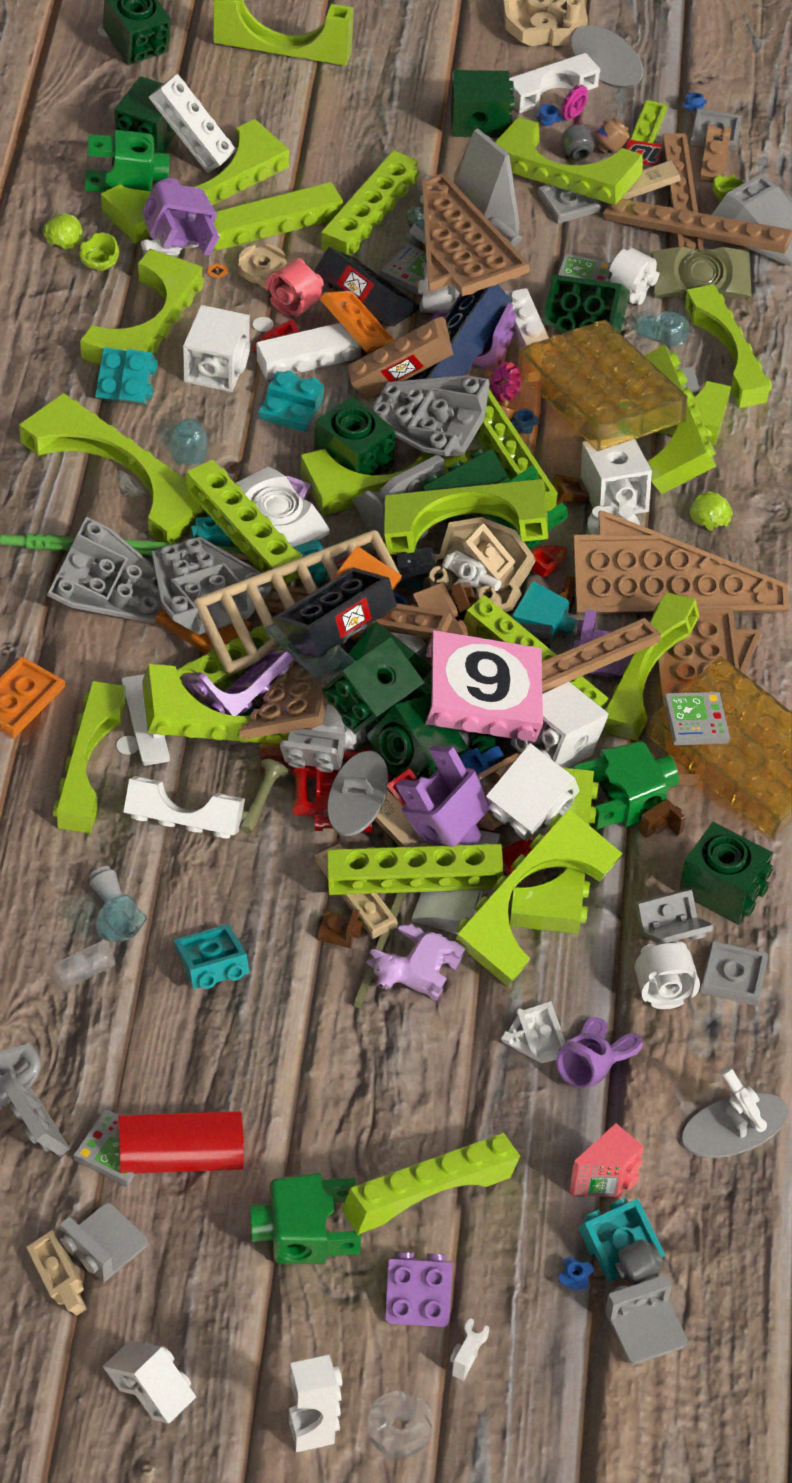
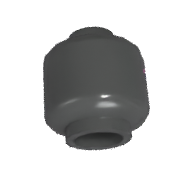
M572 125L562 134L563 147L569 158L584 160L593 152L595 144L588 127Z
M639 1239L619 1249V1262L614 1264L621 1280L625 1281L628 1279L632 1285L639 1284L650 1276L658 1277L661 1273L660 1267L664 1265L653 1242L649 1244L644 1239Z

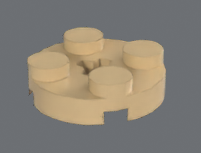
M264 244V248H256V245H251L245 248L239 255V275L247 281L265 288L267 277L287 263L286 255L280 248L274 245Z

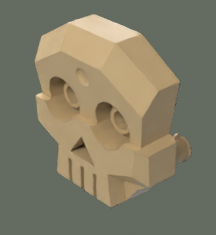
M503 0L502 12L505 30L522 43L532 47L547 43L549 47L569 45L575 30L586 26L588 22L584 0Z
M479 517L449 522L440 554H434L436 567L430 571V577H427L431 587L444 583L448 591L456 583L459 577L453 571L441 565L446 555L451 554L455 550L466 555L463 541L480 523H484L515 560V563L499 579L501 586L497 591L493 587L490 588L488 585L481 584L476 587L477 594H474L477 601L485 595L504 612H513L521 596L519 587L535 563L534 555L526 544L521 541V537L515 530Z

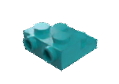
M104 347L95 397L102 400L147 406L148 399L151 400L153 396V384H150L152 374H156L158 361L153 353Z
M287 370L284 373L276 371L268 386L267 396L258 411V419L306 432L324 399V384L314 377H309L308 379L297 377L292 371Z
M229 924L173 939L174 948L183 963L184 973L193 989H209L217 982L228 979L236 981L249 973L247 954Z
M626 1197L610 1204L611 1211L603 1215L600 1210H596L582 1217L585 1223L578 1226L590 1255L595 1254L608 1282L620 1277L614 1265L619 1262V1249L639 1239H644L649 1244L653 1242L660 1256H665L638 1198L628 1202Z

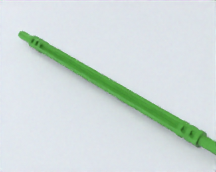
M27 533V536L1 534L0 545L26 546V549L69 552L76 537ZM124 540L143 557H152V551L178 544ZM217 546L226 552L243 554L238 547Z

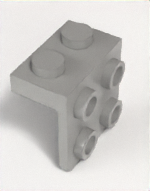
M299 729L289 732L288 741L282 740L280 749L285 762H288L292 767L305 768V765L315 766L319 771L332 772L333 769L341 770L347 738L346 735Z
M686 888L635 902L641 936L652 940V942L665 944L676 943L680 939L687 937L691 940L700 939L706 936V932L714 930L712 923L697 917L692 889Z
M109 1203L101 1206L80 1225L71 1217L60 1223V1242L69 1253H73L82 1262L84 1267L90 1273L95 1274L103 1283L148 1246V1238Z
M667 1274L660 1277L650 1276L642 1280L641 1283L630 1287L620 1286L608 1295L605 1313L630 1364L636 1365L683 1349L687 1345L688 1339L669 1302L672 1283Z

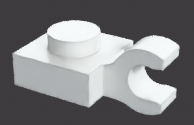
M472 1318L465 1324V1341L463 1345L458 1343L450 1358V1361L454 1363L452 1376L463 1381L478 1355L480 1346L487 1340L489 1334V1326L487 1325L481 1333H474L472 1331L474 1319Z

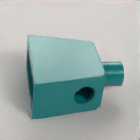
M533 581L512 615V618L518 623L551 625V642H554L559 631L574 635L579 621L567 616L569 606L567 599Z

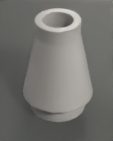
M102 866L89 875L90 886L107 904L110 910L119 909L125 904L114 870H111L109 866Z

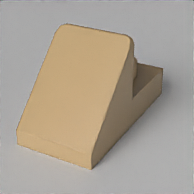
M480 523L463 541L466 555L481 562L488 575L498 580L515 563V560L484 523Z

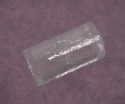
M102 940L53 964L52 979L60 991H65L115 966L113 953L106 941Z

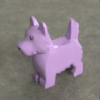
M413 924L399 926L398 931L415 943L410 954L406 957H400L395 954L371 949L369 953L374 959H369L366 963L374 968L373 972L378 977V987L387 990L396 982L402 983L418 992L430 996V999L436 1002L447 979L439 973L441 965L447 963L450 969L455 971L462 960L466 946L456 941H449L442 934H436L435 932L424 933L419 927L415 928Z

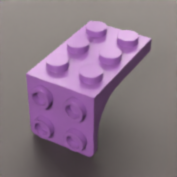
M507 304L499 323L495 327L494 334L488 338L484 344V350L474 359L472 365L495 371V366L499 362L504 361L507 352L506 347L507 345H512L515 334L514 331H511L516 320V313H513L514 304ZM435 312L432 320L442 316L445 317L447 313Z
M288 649L271 651L261 661L251 665L224 692L216 688L202 672L184 673L180 680L184 683L183 686L190 695L195 697L201 704L214 711L237 716L238 714H243L252 706L251 701L257 695L264 694L271 687L270 682L276 676L280 677L290 668L288 664L295 657Z

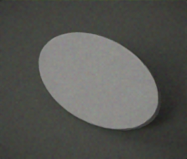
M586 25L575 30L571 41L573 51L576 56L586 53L600 68V80L618 87H631L641 81L643 77L642 62L636 51L623 38L599 26Z
M364 751L353 756L341 768L333 782L328 799V815L333 829L342 836L356 835L366 829L376 818L384 803L388 789L386 785L388 784V771L384 759L378 753Z
M756 1093L760 1100L756 1103L760 1111V1117L767 1123V1128L759 1132L750 1124V1119L746 1114L741 1113L739 1115L729 1101L731 1097L722 1099L701 1110L688 1122L683 1131L682 1144L689 1153L705 1158L728 1157L749 1151L765 1143L778 1133L787 1119L788 1107L784 1100L778 1096L768 1093Z

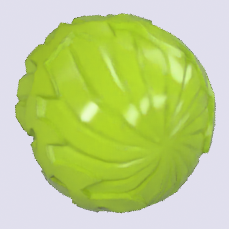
M719 174L713 180L712 190L717 200L721 202L728 192L744 184V181L735 178L734 174H730L729 177H722Z
M56 214L48 219L43 227V235L50 246L57 244L63 249L74 248L83 239V230L80 222L70 214Z
M104 232L93 233L88 241L81 243L79 255L85 266L93 270L103 271L115 265L119 256V248L114 236Z
M705 492L695 498L689 514L695 524L705 525L709 531H712L713 528L724 525L727 527L731 522L733 511L728 501L720 494Z

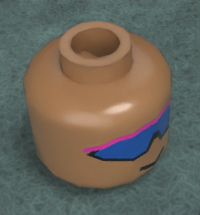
M616 117L605 119L595 132V138L598 140L596 146L605 153H608L609 150L618 152L629 139V133L627 132L629 127Z

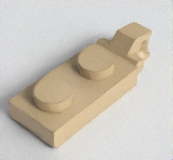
M52 1229L28 1245L27 1249L50 1297L55 1299L59 1305L64 1303L67 1310L77 1316L86 1310L85 1304L78 1294L84 1290L81 1284L82 1281L66 1249L62 1246L58 1233Z

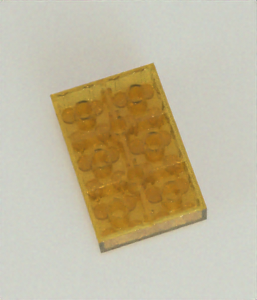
M606 320L598 321L582 328H576L573 331L555 335L519 348L518 368L521 376L597 451L686 422L687 395Z
M720 656L679 693L720 692L730 735L728 744L674 745L665 705L652 716L645 735L689 771L700 777V780L769 836L774 838L792 821V711L724 657Z

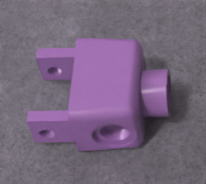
M174 178L163 179L154 185L142 210L150 237L158 239L162 248L169 249L170 246L182 248L186 244L200 245L204 255H211L220 236L214 225L217 214L203 189L181 185Z
M433 745L429 752L438 770L429 778L420 777L417 781L401 779L396 784L406 803L402 807V812L424 843L451 847L458 844L475 845L481 838V833L476 824L489 811L490 803L475 770L464 767L454 747Z

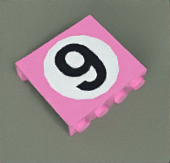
M433 630L427 646V657H432L431 708L426 724L536 742L543 725L541 648Z

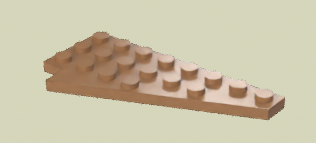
M445 173L422 180L427 277L430 292L452 284L462 296L470 295L478 290L495 286L498 283L518 278L530 272L529 263Z
M606 511L598 512L599 535L573 536L576 615H585L586 610L597 611L596 615L652 614L653 609H655L658 602H661L665 593L695 598L698 609H733V613L788 612L789 610L787 583Z
M698 609L700 616L690 636L676 643L657 660L666 752L674 760L677 767L679 785H698L715 744L674 745L664 697L666 693L720 692L725 718L727 717L761 635V630L735 629L733 609Z

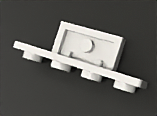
M145 674L122 678V685L126 688V701L142 765L146 766L169 762L170 755L165 736L149 734L147 731L142 686Z

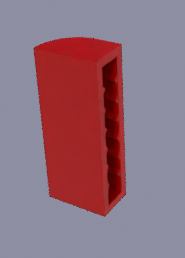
M242 1111L118 1115L117 1140L120 1173L133 1172V1174L243 1170L244 1133Z

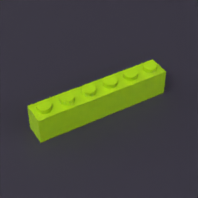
M329 182L216 211L217 216L214 225L220 237L212 252L332 221L342 209L343 200L333 183Z

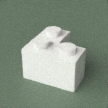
M130 1340L103 1365V1368L119 1391L136 1395L153 1420L169 1424L196 1398L190 1389V1380L184 1373L177 1370L173 1364V1355L163 1346L159 1347Z

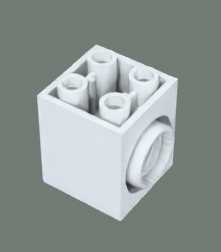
M204 305L200 306L183 345L184 382L233 392L239 375L245 370L249 357L250 315Z
M626 434L582 442L580 478L590 496L588 499L593 509L597 506H629L634 510V514L649 512L652 470L633 435Z
M567 682L542 694L543 725L536 742L512 738L510 743L521 754L531 743L560 767L568 768L593 755L609 713L570 682Z
M530 743L486 797L490 803L489 809L493 812L492 815L503 824L511 823V826L515 829L514 832L527 842L529 839L534 841L540 833L544 835L549 829L548 824L558 813L562 816L566 813L580 790L575 777Z

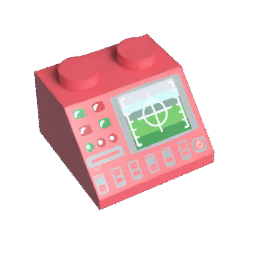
M615 1123L574 1161L569 1193L573 1196L617 1197L625 1189L627 1191L631 1190L639 1180L638 1172L643 1162L641 1157L644 1146Z

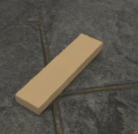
M340 843L315 855V862L327 878L328 850L342 849L343 847ZM378 894L340 895L352 912L354 909L360 910L359 921L364 922L363 927L372 939L398 927L397 919Z

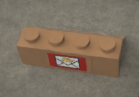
M442 316L348 365L351 384L368 400L381 393L387 382L404 381L453 355L445 318Z

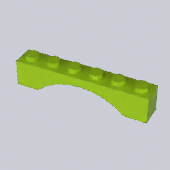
M714 284L687 289L684 308L692 323L714 335L730 353L734 363L730 392L738 407L744 408L767 403L769 392L772 389L771 381L762 371L761 363L759 360H756L750 343H747L743 337L742 329L740 326H737L732 311L728 310L722 293L718 292Z
M665 593L661 602L657 603L650 623L661 634L660 642L634 653L630 664L625 666L623 677L619 685L615 686L609 705L604 707V710L609 713L605 722L607 734L638 741L648 720L643 702L644 685L648 674L656 661L668 649L690 636L700 616L695 598Z
M93 681L90 692H85L83 700L85 711L84 713H79L77 722L79 732L74 734L72 738L71 750L73 754L72 756H67L65 772H67L66 778H61L59 786L61 797L60 800H55L53 807V817H57L58 829L92 833L97 815V796L86 775L87 763L99 741L121 724L126 706V688L124 685Z
M501 1133L350 1188L341 1211L358 1235L383 1226L405 1209L438 1192L464 1185L488 1187L511 1178L520 1155L507 1136Z

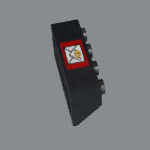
M328 247L314 270L316 274L322 277L324 285L330 288L334 286L338 289L337 292L352 291L382 326L385 323L396 326L420 309V304L355 257L332 247Z
M353 567L273 617V621L299 653L318 658L327 654V651L336 645L346 642L347 638L356 632L366 629L370 623L385 617L397 605L389 577Z

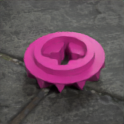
M576 84L573 89L569 90L567 96H564L565 99L561 103L562 108L560 110L563 118L571 120L582 112L588 100L587 87L582 84Z
M502 362L501 366H495V374L490 375L492 382L489 383V386L492 388L491 393L495 399L503 403L504 399L511 401L518 393L521 384V374L515 364Z

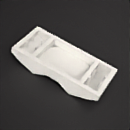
M266 467L237 482L243 493L249 500H253L256 503L259 511L271 520L279 533H283L292 547L316 539L319 540L329 534L328 526L314 505L302 499L295 492L287 477L277 470Z

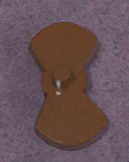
M567 576L565 578V588L557 593L568 600V611L571 610L572 600L575 597L574 576Z

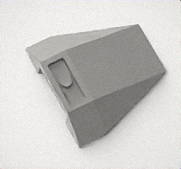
M477 128L473 131L454 173L453 183L487 219L489 217H497L519 234L520 223L509 154Z
M760 174L728 192L712 215L792 230V196L773 181ZM792 240L785 254L744 246L792 266Z
M464 375L387 382L371 411L395 428L396 438L422 452L443 456H463L485 419L489 380Z
M86 517L47 596L71 608L154 624L156 615L162 608L154 565L112 529Z
M201 537L191 538L187 541L152 551L162 607L173 621L197 634L205 633L206 630L198 615V608L194 604L196 598L260 574V571ZM269 582L257 586L263 599L271 591V584ZM244 591L232 596L242 619H248L255 611L248 592ZM222 600L207 606L217 629L233 624Z

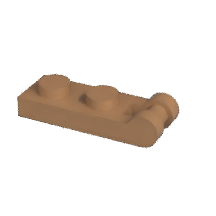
M708 124L700 181L713 183L714 178L719 174L722 177L725 176L732 127L725 126L723 129ZM713 137L723 138V140H713Z

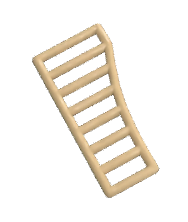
M376 530L369 531L196 598L194 604L198 608V615L225 672L230 674L258 663L287 640L286 636L281 631H278L257 586L272 581L285 609L294 605L295 602L282 578L283 576L297 571L308 595L318 590L307 567L322 562L332 580L338 572L332 557L345 552L350 556L356 546L360 547L371 542L381 562L399 573L379 532ZM244 591L248 592L270 638L259 649L256 648L232 596ZM221 600L247 653V656L232 661L207 608L208 605Z

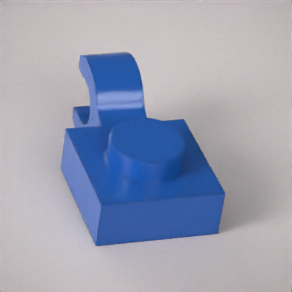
M498 746L482 754L475 748L464 753L461 756V762L465 768L474 769L477 775L501 762L500 758L504 754Z

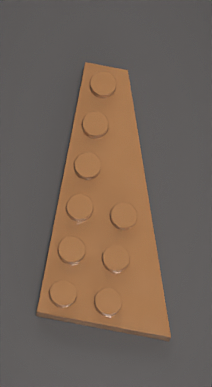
M340 644L328 650L327 654L322 657L313 658L302 653L295 657L289 663L290 668L288 671L278 677L264 695V704L261 708L254 709L251 713V722L240 728L239 733L242 740L277 733L286 734L290 731L304 728L313 729L322 725L327 700L321 689L333 679Z

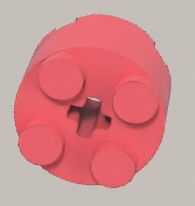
M301 258L289 261L269 275L265 282L266 292L270 290L272 295L270 298L271 303L281 314L287 317L291 315L298 317L319 302L322 296L321 287L324 285L322 277L315 274Z

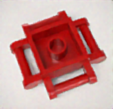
M364 748V751H372V748ZM344 751L342 762H347L353 756L364 751ZM305 765V768L293 767V774L296 776L295 801L292 804V812L297 816H314L315 831L333 829L328 815V799L333 782L340 770L333 769L332 772H323L317 770L315 766ZM388 771V783H389L390 781H392V778H393V777H392V775L390 774V772ZM307 778H316L315 803L307 801ZM372 823L363 832L372 833Z

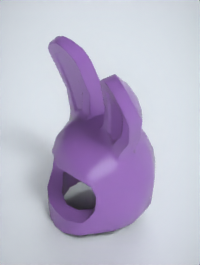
M598 1017L589 1018L583 1026L581 1035L568 1040L559 1049L556 1061L558 1072L564 1081L573 1087L586 1089L595 1086L605 1078L616 1061L627 1059L642 1049V1037L635 1033H629L621 1037L614 1044L609 1045L604 1039L608 1027L605 1020Z

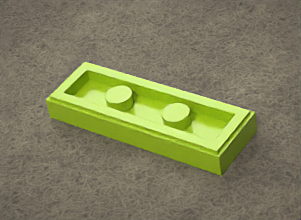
M645 100L629 140L655 143L667 113L668 105Z

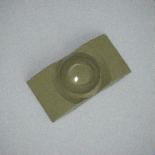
M676 247L657 250L652 253V258L657 262L656 271L659 272V278L654 285V298H686L687 289L712 284L715 285L719 293H722L724 299H751L752 297L749 252L726 247L710 250Z

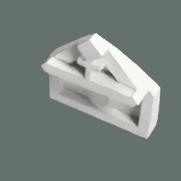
M550 1001L526 1010L519 1008L517 1011L518 1016L509 1031L504 1033L501 1038L502 1042L540 1063L557 1060L558 1051L566 1042L552 1002Z

